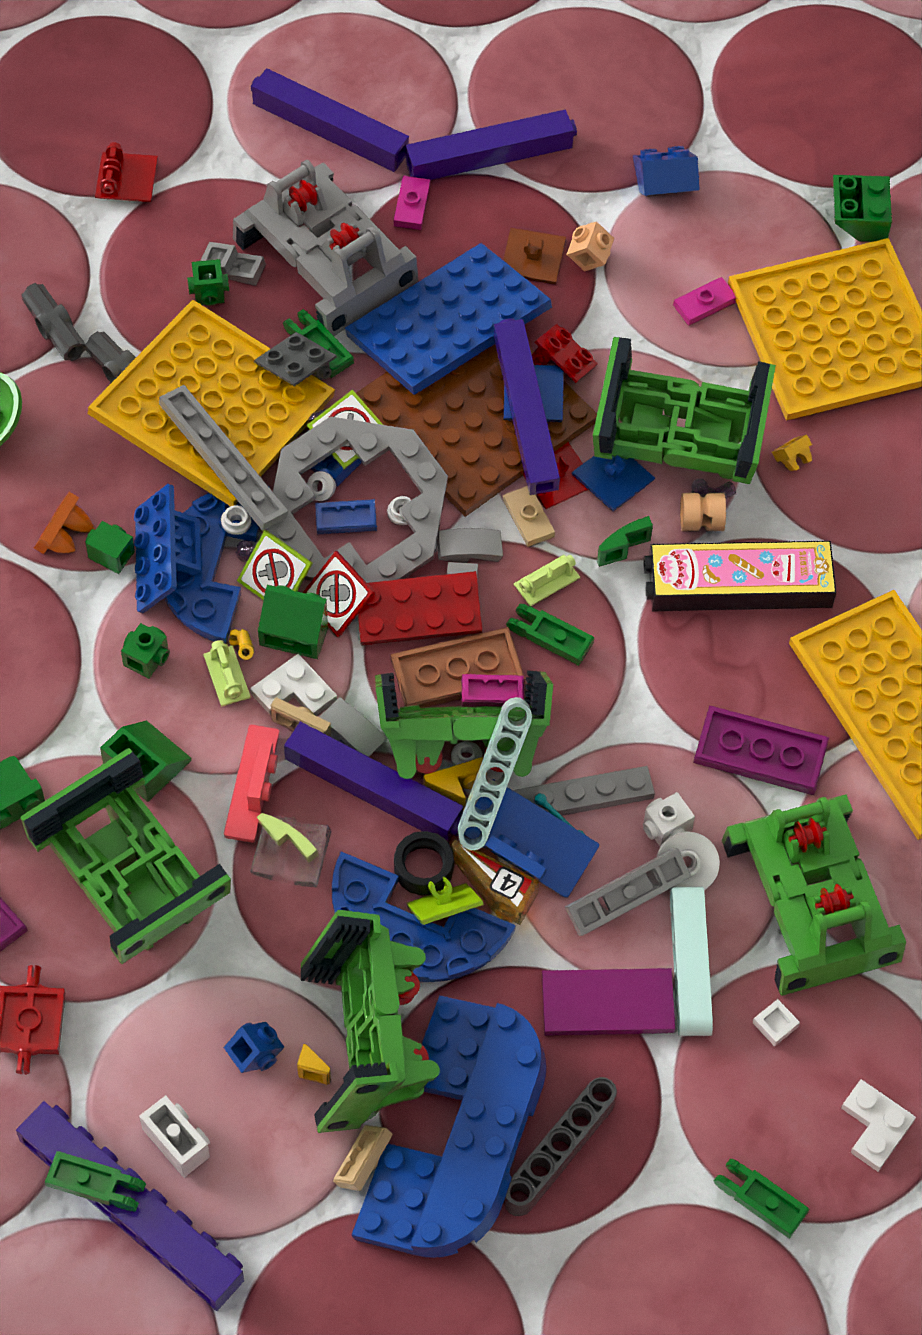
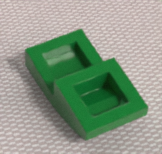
M647 516L633 521L605 539L598 549V566L627 559L629 547L651 541L653 524L650 517Z

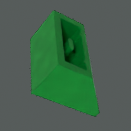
M833 175L835 224L858 241L874 242L888 238L892 224L890 176Z
M267 584L258 627L259 645L318 660L328 630L327 599L315 593L305 594L293 591L286 586Z
M147 720L121 727L100 747L103 764L128 748L132 750L140 760L145 784L134 791L147 802L192 761L189 755Z

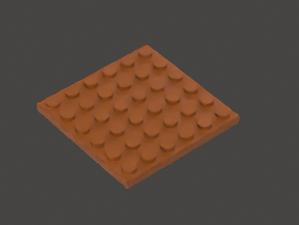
M496 344L415 395L388 372H385L356 392L383 425L412 429L416 432L448 475L445 497L464 517L475 511L524 474L513 421L503 420L504 380ZM564 380L563 421L547 422L554 452L593 426L597 417V413Z

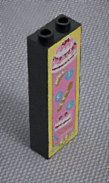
M831 541L650 544L649 556H644L643 560L644 574H649L650 582H646L645 595L646 600H651L652 611L833 608L836 597Z

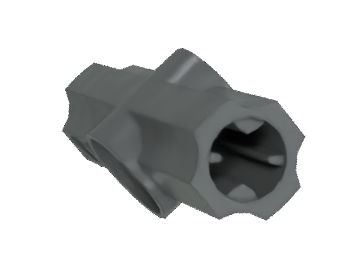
M34 283L28 286L25 292L21 294L22 300L34 316L42 336L46 340H51L64 360L74 361L80 358L81 354L85 351V343L74 329L65 307L62 304L57 305L43 284Z
M97 331L92 334L85 344V350L102 367L110 383L136 358L129 350L123 351L104 331Z

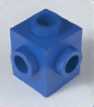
M267 1022L244 1024L223 1048L240 1072L244 1073L258 1069L265 1071L272 1067L277 1061L276 1056L283 1050L284 1045L277 1037L276 1031Z

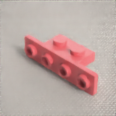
M249 725L224 830L225 838L251 843L255 842L259 826L257 816L262 813L264 801H269L272 786L269 783L271 773L275 774L278 755H275L279 730L276 728Z

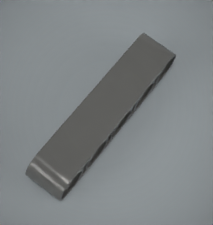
M605 1077L593 1079L512 1176L504 1200L505 1209L514 1216L528 1214L612 1112L617 1089L610 1079ZM603 1092L609 1099L600 1102L595 1100L593 1095ZM576 1117H584L589 1121V1124L583 1127L577 1126L572 1120ZM562 1141L569 1148L566 1151H557L552 1147V1144ZM542 1166L549 1173L546 1176L540 1177L534 1175L531 1170L534 1167ZM521 1191L528 1196V1199L523 1202H516L510 1195L513 1192Z

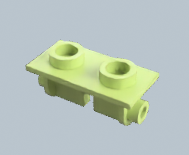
M562 555L515 582L514 586L529 606H533L580 579V576L573 568L576 565L573 556Z
M222 640L213 642L210 652L204 653L203 656L221 707L251 698L233 645L228 646Z

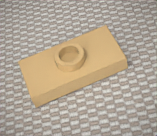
M528 486L503 495V502L527 547L555 537V531L536 495H529Z
M275 697L271 704V718L273 722L294 731L301 721L331 737L330 722L315 716L306 707H296Z
M364 1125L334 1177L333 1182L340 1188L361 1191L371 1172L378 1165L379 1158L393 1134L384 1127Z

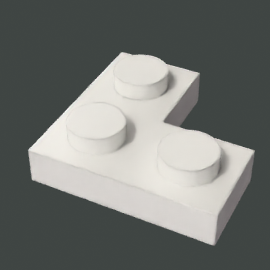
M299 654L250 688L251 695L269 715H271V704L275 697L285 702L295 698L301 706L311 710L315 716L326 710L337 700L336 693Z
M860 1079L841 1107L845 1112L867 1126V1129L852 1148L851 1153L877 1172L882 1168L916 1119L913 1114L862 1079Z

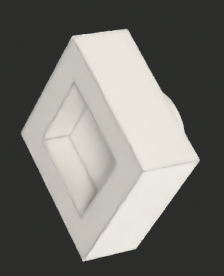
M779 999L753 1019V1024L774 1047L796 1030L800 1024Z

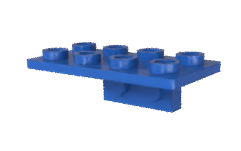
M171 484L161 488L139 505L134 512L137 587L135 598L137 600V612L145 613L176 590V570L193 576L201 571L200 519L175 510L174 486Z
M507 787L490 834L483 847L561 896L568 898L598 850L599 843ZM480 797L475 806L480 810H486L492 805V800L488 797ZM474 826L468 827L464 832V836L469 839H476L481 834V830Z

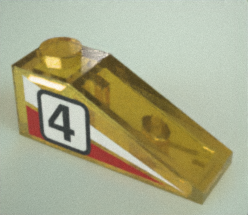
M454 839L451 848L453 849L455 864L489 908L500 919L509 923L513 921L521 925L538 895L539 881L477 850H468L459 841Z

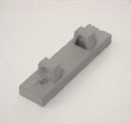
M673 848L565 906V909L572 920L577 934L583 936L692 876L679 849ZM600 897H603L608 910L599 903Z

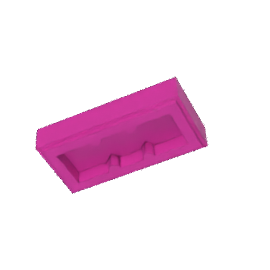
M410 176L402 177L394 216V226L422 229L430 190V179Z
M720 277L674 299L673 306L687 325L690 326L736 303V297L723 277Z
M462 674V707L503 706L507 700L514 697L524 700V676Z

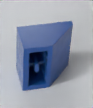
M684 146L668 147V152H657V149L640 150V155H633L639 191L644 196L700 190L698 156L691 153L688 149H684Z

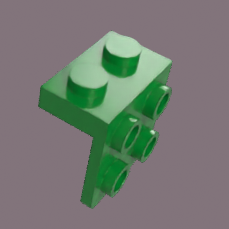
M10 756L0 762L1 830L19 820L20 816L45 801L39 782L36 778L30 779L15 756Z

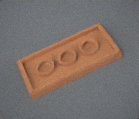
M509 627L391 654V662L404 706L419 705L420 708L462 699V674L524 676Z

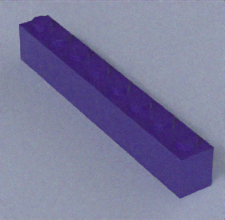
M43 1101L16 1129L19 1141L49 1167H51L56 1151H60L119 1169L123 1174L142 1180L133 1169L128 1167L125 1171L116 1163L118 1158L107 1147L102 1149L97 1147L92 1142L94 1140L93 1136L85 1128L79 1126L76 1129L69 1123V1116L57 1105L52 1108ZM118 1184L115 1193L131 1197L139 1203L137 1210L134 1212L118 1208L113 1204L109 1206L87 1199L214 1310L218 1311L244 1282V1274L241 1270L243 1265L230 1253L226 1256L216 1248L218 1246L217 1242L204 1231L199 1234L191 1227L192 1221L182 1211L177 1210L175 1213L166 1206L168 1201L156 1189L149 1191L147 1188H144V1191L138 1192Z

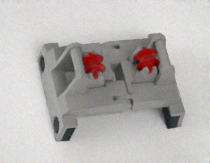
M309 160L301 162L299 168L277 182L271 181L268 183L264 199L233 219V240L244 250L265 237L291 266L297 267L298 273L323 298V300L315 304L316 313L318 314L317 320L335 336L348 325L418 282L417 258L406 246L399 250L358 206L352 205V200L333 183L332 177L334 173L324 162L314 167ZM363 257L373 269L352 282L348 266Z

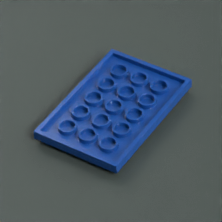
M480 243L345 327V331L349 339L415 395L494 345V324L500 323L505 319H523L524 324H527L552 308L551 299Z

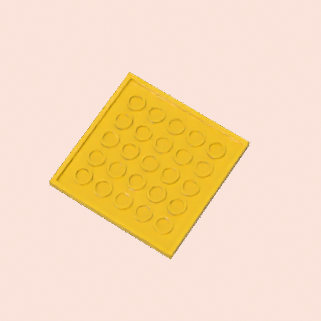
M889 238L729 276L728 285L735 294L736 304L761 362L776 365L772 389L786 421L922 387V309Z
M192 300L90 404L87 414L231 507L236 505L238 500L159 405V397L185 385L261 477L278 459L281 449L293 442L307 427V424L334 397L335 389L313 375L293 386L254 363L255 359L270 350V348L195 300Z

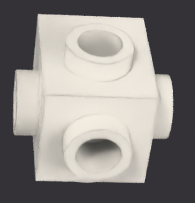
M676 792L664 800L658 798L647 806L643 829L646 835L651 840L655 839L661 847L672 835L691 831L695 816L679 793Z

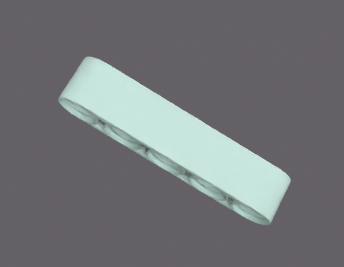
M510 698L502 706L458 825V836L462 846L468 850H478L485 845L532 721L531 710L528 703L522 698ZM515 707L524 709L526 711L524 718L520 721L510 720L508 713L511 709ZM510 737L514 740V746L508 751L498 749L497 743L501 738ZM492 767H499L503 770V775L500 779L493 781L486 777V772ZM480 797H488L492 800V805L486 810H480L476 808L475 802ZM468 827H478L481 830L480 836L476 839L466 838L464 832Z
M672 887L670 889V913L678 1036H712L713 1016L704 887Z

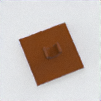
M510 228L503 261L527 280L556 285L566 237Z

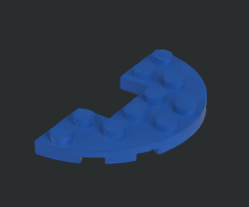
M207 493L193 501L192 506L183 512L200 519L201 571L193 576L176 570L177 588L164 599L173 614L190 630L211 641L222 640L224 644H227L241 596V587L214 582L226 538L232 537L256 542L260 527L251 517V526L245 533L239 535L227 533L222 527L221 517L230 506L212 494ZM234 520L231 523H240L241 521Z
M342 851L340 852L332 879L334 914L337 910L380 915V924L389 929L390 941L418 947L424 951L426 955L425 962L413 971L418 977L419 982L448 981L478 970L503 950L515 932L516 925L476 908L449 916L444 927L433 922L422 925L414 914L388 904L399 882L398 875Z

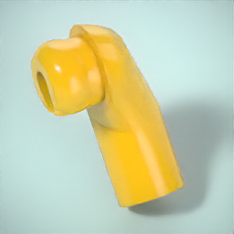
M232 629L230 631L229 644L239 646L238 655L241 659H250L254 653V646L248 631Z

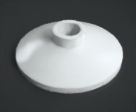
M686 831L672 835L661 845L657 857L673 848H678L682 858L689 856L692 860L691 865L687 867L692 877L674 887H704V890H706L714 882L719 871L720 860L714 844L708 838L696 832Z

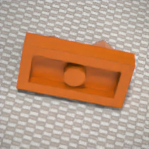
M70 491L67 493L33 547L42 554L47 549L58 553H71L76 550L75 545L68 532L62 526L79 532H90L94 529L88 515L76 505L79 499L78 496Z

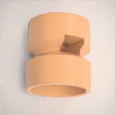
M682 493L680 502L681 531H699L701 527H705L707 531H724L726 524L725 493H707L705 497H701L699 493Z

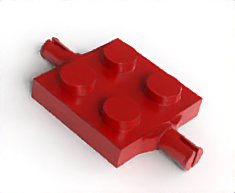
M33 965L28 966L26 984L0 986V1052L18 1055L16 1073L21 1075L23 1071L25 1075L30 1074L31 1056L37 1054L59 1055L65 989L48 988L39 984L42 968L38 965H35V970Z

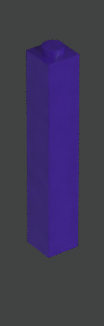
M268 68L264 70L260 77L257 76L253 80L251 91L254 105L390 171L395 172L406 158V145L409 144L408 135Z
M566 109L407 144L406 165L411 177L430 180L573 148V137L577 135L575 121L569 119Z
M505 319L500 323L494 324V340L529 495L559 490L560 476L524 320Z
M301 721L284 744L285 760L421 831L440 835L448 843L453 835L458 836V825L464 807L459 803L412 779L400 777L397 771Z

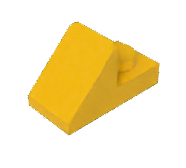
M483 757L423 775V785L464 806V811L466 798L462 789H472Z

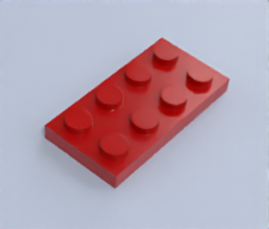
M476 571L369 582L367 584L375 591V594L358 614L361 646L483 633Z

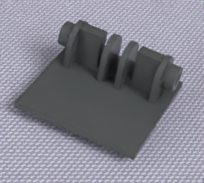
M295 332L255 359L254 363L289 384L296 386L312 374L318 379H328L332 372L329 362L337 358V356Z

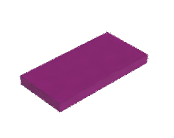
M709 705L693 763L814 795L829 737Z
M672 968L542 970L544 1036L675 1033Z

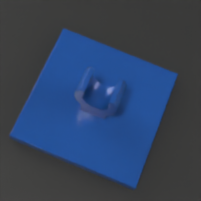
M618 455L613 457L612 460L593 456L572 472V475L612 511H615L655 480V477L635 459H622Z

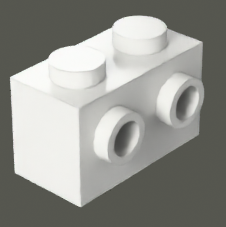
M166 1095L139 1116L142 1130L183 1178L210 1158L208 1148L210 1141L199 1127L194 1129L188 1122L189 1117L185 1110L178 1103L174 1105Z

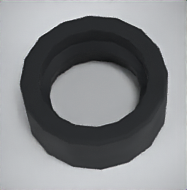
M428 831L414 832L406 836L398 844L394 854V871L399 876V884L410 893L421 896L431 895L428 887L430 881L434 883L436 891L443 890L445 886L443 877L451 881L454 872L453 849L448 841L440 835ZM426 848L434 850L441 856L443 862L442 869L439 874L431 878L415 877L407 871L405 866L407 855L417 849Z

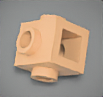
M597 221L579 226L572 234V241L567 256L583 271L603 266L610 256L614 237Z

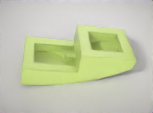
M264 813L257 816L261 826L278 846H281L290 839L308 863L319 855L312 843L292 826Z

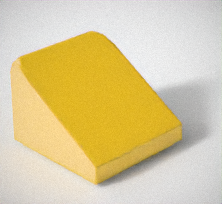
M303 1044L297 1063L299 1078L326 1085L330 1084V1067L310 1047Z

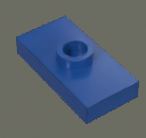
M375 499L315 503L317 535L377 531Z

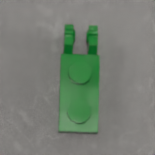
M302 309L297 314L299 321L305 327L303 330L290 318L283 322L284 329L290 336L298 332L337 356V358L329 362L332 371L330 378H333L354 364V357L319 320H315L306 310Z
M522 603L516 608V613L532 623V625L530 626L515 618H510L506 623V627H509L513 633L526 637V639L578 666L594 643L592 635L543 610L538 611Z
M56 1151L45 1180L47 1187L110 1206V1204H113L118 1208L133 1212L137 1210L139 1203L131 1197L115 1193L116 1188L119 1184L124 1188L142 1192L146 1186L143 1180L123 1174L119 1169L60 1151Z
M730 1158L726 1163L727 1169L739 1179L744 1180L745 1183L740 1187L727 1177L717 1175L714 1179L715 1185L727 1195L735 1197V1201L790 1239L810 1209L756 1170L752 1171Z

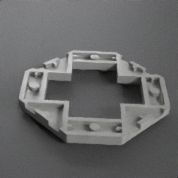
M330 416L282 448L273 493L288 510L287 518L266 530L313 563L304 578L305 580L312 581L332 554L324 558L293 516L294 513L316 499L315 494L301 477V474L346 444H349L364 466L390 450L421 494L399 508V513L414 534L368 565L364 563L350 542L336 551L344 557L366 583L405 579L434 559L448 475L414 430Z

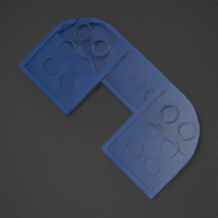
M440 995L422 1045L428 1052L429 1060L438 1064L440 1073L435 1080L429 1081L424 1086V1092L462 1100L442 1156L387 1144L380 1156L352 1232V1237L357 1241L430 1258L445 1257L459 1253L457 1249L469 1244L473 1240L477 1243L494 1225L512 1179L509 1171L528 1116L533 1117L546 1078V1057L534 1028L523 1015L499 1003L496 1004V1007H490Z

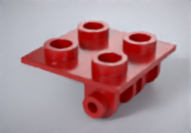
M110 143L106 148V152H102L95 198L151 202L158 156L123 153L119 143Z
M558 324L554 325L534 342L538 348L532 354L533 363L535 365H546L549 361L553 360L575 383L598 364L593 359L592 354L587 349L581 348L572 339L571 333Z

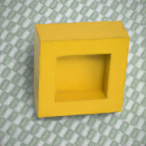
M807 434L798 436L772 451V454L776 461H781L789 471H796L800 469L796 462L797 456L801 458L803 464L812 461L809 449L812 443Z

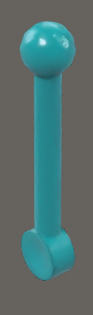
M538 793L535 796L534 800L537 805H542L552 815L573 827L547 802V797L543 793Z

